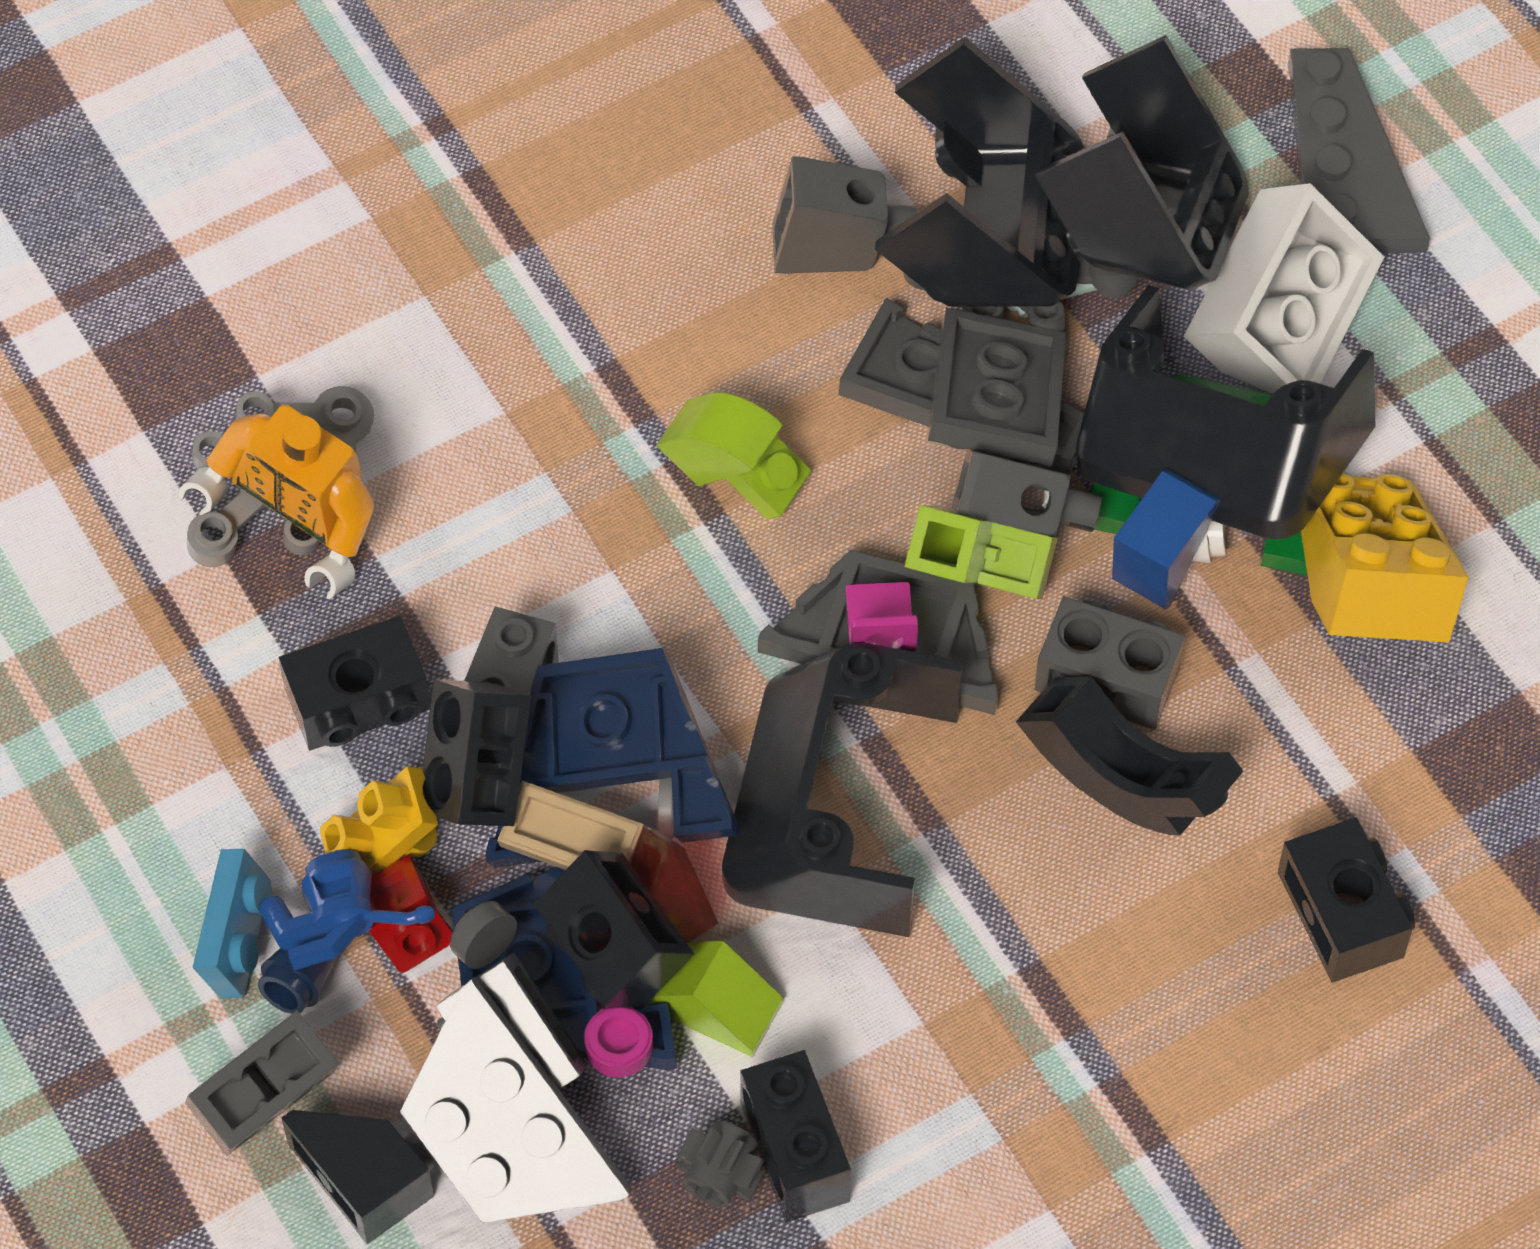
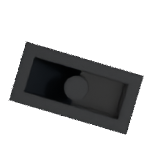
M291 1110L281 1117L288 1146L366 1244L372 1242L434 1197L430 1170L435 1165L431 1156L416 1136L410 1134L403 1138L389 1120Z

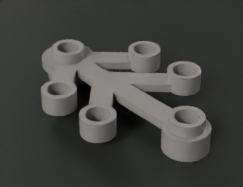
M337 386L325 390L314 403L272 402L270 397L262 392L252 391L241 396L236 407V419L246 416L244 411L249 407H260L265 411L266 415L272 417L282 404L289 405L302 415L313 418L320 427L351 446L356 453V443L363 440L370 433L374 420V410L370 400L359 390L347 386ZM336 408H346L351 410L354 416L348 420H341L336 418L332 411ZM206 431L196 437L193 443L192 461L197 469L209 467L206 461L207 458L202 456L200 451L207 446H216L223 434L216 431ZM242 490L219 512L210 511L197 515L189 524L187 531V550L191 558L198 564L206 567H219L228 563L236 553L237 531L265 505ZM286 520L283 531L285 547L296 555H308L318 548L320 541L314 537L306 541L297 540L291 534V531L297 528V526ZM207 527H216L223 531L224 536L219 540L212 541L206 539L201 532Z

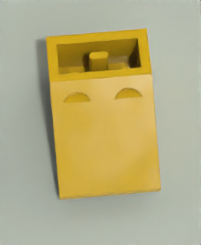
M1343 473L1308 524L1301 531L1311 601L1328 634L1450 642L1469 576L1414 482L1394 474H1382L1377 478L1354 477Z

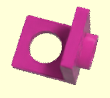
M908 582L846 586L849 644L869 643L916 652L918 620L917 616H912L910 584Z

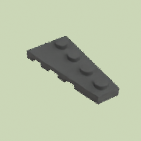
M1290 49L1288 68L1300 184L1311 183L1380 253H1427L1430 242L1429 234L1350 49Z
M885 298L840 377L838 395L929 427L941 329L929 322L925 326L920 327L903 317L902 306ZM1061 400L1058 444L1052 466L1033 462L1029 463L1070 475L1077 461L1076 441L1084 413Z

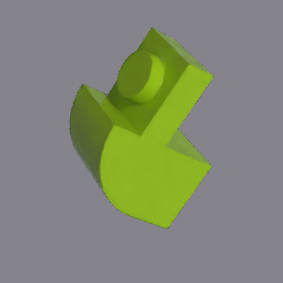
M712 392L687 400L656 444L698 487L726 479L767 520L782 516L812 471L776 436L783 426L778 419L751 401L728 393Z
M920 505L904 567L961 583H978L1033 599H1043L1058 538L957 514L952 509Z

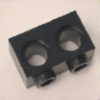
M434 679L422 769L425 781L422 787L427 805L435 813L436 817L458 825L515 826L532 695L490 682Z
M802 1050L740 1070L741 1107L752 1136L758 1142V1152L764 1160L763 1165L785 1223L850 1202L851 1167L806 1051Z

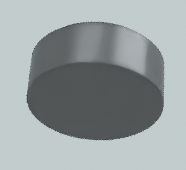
M489 901L481 903L469 910L455 926L450 941L451 951L471 969L485 967L501 956L511 944L516 934L517 921L498 902Z

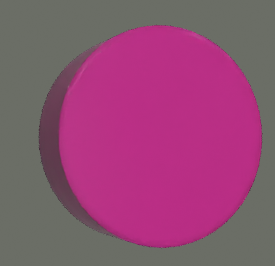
M605 1008L590 1019L585 1029L584 1039L587 1058L590 1064L604 1075L617 1078L631 1076L643 1069L651 1058L653 1051L651 1026L646 1017L633 1008Z

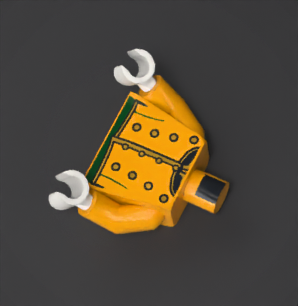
M282 404L272 417L259 413L236 419L231 423L206 459L209 467L199 468L180 487L179 499L182 501L192 489H197L204 494L207 503L199 515L210 512L226 495L228 488L225 477H232L234 485L331 549L328 556L308 568L305 573V584L308 588H312L327 576L331 585L327 599H331L350 586L355 579L354 566L348 558L357 555L374 509L373 498L362 480L357 453L351 446L320 427L313 418L302 415L289 405Z

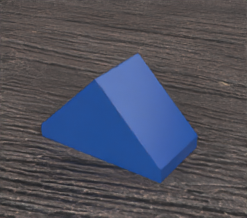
M1167 468L1163 470L1114 537L1112 579L1165 610L1169 608L1221 499Z

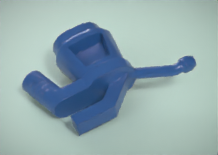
M350 849L337 850L320 855L310 860L306 866V875L302 880V894L311 913L293 918L284 900L276 895L265 898L259 906V912L278 946L283 950L288 949L289 960L294 971L337 958L354 938L368 932L374 922L412 925L415 923L424 924L435 918V910L431 906L425 905L417 907L415 911L409 913L373 910L370 903L372 871L364 863V858L358 852Z

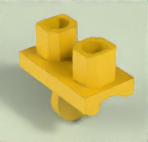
M406 766L388 783L372 780L359 792V798L356 803L358 809L352 815L347 817L334 814L320 826V835L325 854L344 849L356 851L364 858V863L370 868L373 876L396 862L403 855L409 854L413 858L422 857L430 851L437 841L435 827L438 826V817L427 805L423 796L422 786L425 776L422 768Z

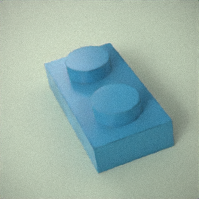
M245 849L220 850L192 967L219 998H244L249 974L254 971L258 962L257 940L262 922L259 906L265 898L272 896L271 879Z

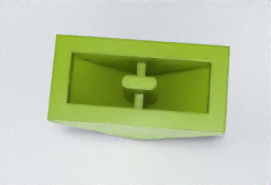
M724 941L686 942L695 955L645 1006L668 1003L671 1020L753 1057L783 1004V997Z

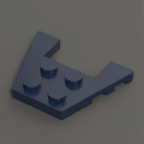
M663 648L540 665L537 667L530 692L532 696L520 784L522 781L555 793L672 778L674 836L680 842L686 843L739 836V825L671 657ZM498 826L495 838H489L486 849V862L494 868L542 862L500 847L497 839L503 826Z
M642 840L632 866L649 889ZM555 867L533 878L526 874L452 907L454 928L469 910L489 901H496L501 904L517 921L516 934L511 944L501 956L489 965L479 969H471L458 958L461 986L514 952L582 1056L587 1058L584 1035L588 1022L598 1013L596 1000L585 989L582 983L583 974L569 954L561 950L547 933L548 924L534 905L565 870ZM490 996L504 1014V1010L500 1002L494 997ZM668 1003L633 1008L646 1017L652 1029L653 1051L645 1067L661 1070L677 1069Z

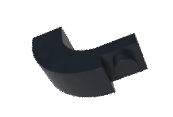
M1092 676L1054 678L1016 721L1039 752L1074 786L1116 815L1143 828L1163 834L1180 836L1196 817H1206L1217 811L1226 802L1228 789L1244 772L1230 752H1182L1152 740L1133 726L1117 710Z

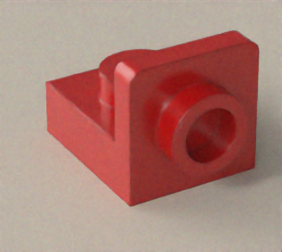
M409 854L372 876L370 903L373 910L409 913L415 911L417 907L424 905L431 906L435 910V918L424 924L373 923L369 932L399 972H407L450 945L453 931L436 908L423 874Z

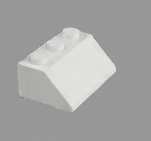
M1311 183L1260 189L1223 260L1216 280L1209 286L1183 337L1222 373L1272 394L1280 387L1298 380H1308L1320 384L1384 256Z

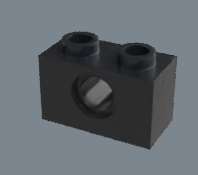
M401 615L278 657L284 689L309 751L323 746L337 747L352 741L358 734L384 725H402L413 720L419 713L430 710L427 679ZM361 684L369 686L367 689L361 692L353 693L345 691L347 688L353 685Z
M1357 817L1284 842L1277 873L1331 983L1405 957L1412 930L1415 929V917L1412 907L1402 892L1395 894L1386 876L1387 862L1384 852L1376 838H1367ZM1342 892L1354 893L1364 902L1357 904L1348 903L1340 899L1337 894Z
M584 850L534 903L548 924L547 933L551 940L561 950L569 954L583 974L582 983L587 992L605 1007L643 1008L695 955L623 853ZM611 927V937L609 941L608 933L609 928Z

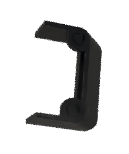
M1165 35L1083 74L1082 79L1111 127L1107 138L1037 170L1035 177L1066 227L1069 246L1079 260H1086L1096 268L1186 290H1194L1216 280L1248 197V183L1241 163L1170 40Z
M963 37L896 84L895 94L936 126V161L945 174L956 178L966 186L964 206L946 193L876 240L875 250L923 287L932 299L950 307L1054 306L1075 292L1079 259L1074 255L1069 246L1066 227L1037 181L1035 174L1037 170L1085 149L1079 135L1065 120L966 37Z
M1148 285L1101 347L1076 441L1077 467L1080 474L1093 483L1140 498L1144 497L1160 473L1167 468L1221 499L1211 521L1268 539H1284L1294 536L1305 528L1376 427L1374 352L1362 349L1335 388L1308 380H1298L1280 387L1266 405L1258 404L1158 373L1164 363L1159 288Z
M852 643L781 672L769 681L764 691L734 812L739 825V836L728 837L722 860L723 886L727 894L734 901L745 906L904 937L910 936L915 878L851 866L854 838L848 824L834 814L807 808L833 701L957 723L963 661L869 643Z

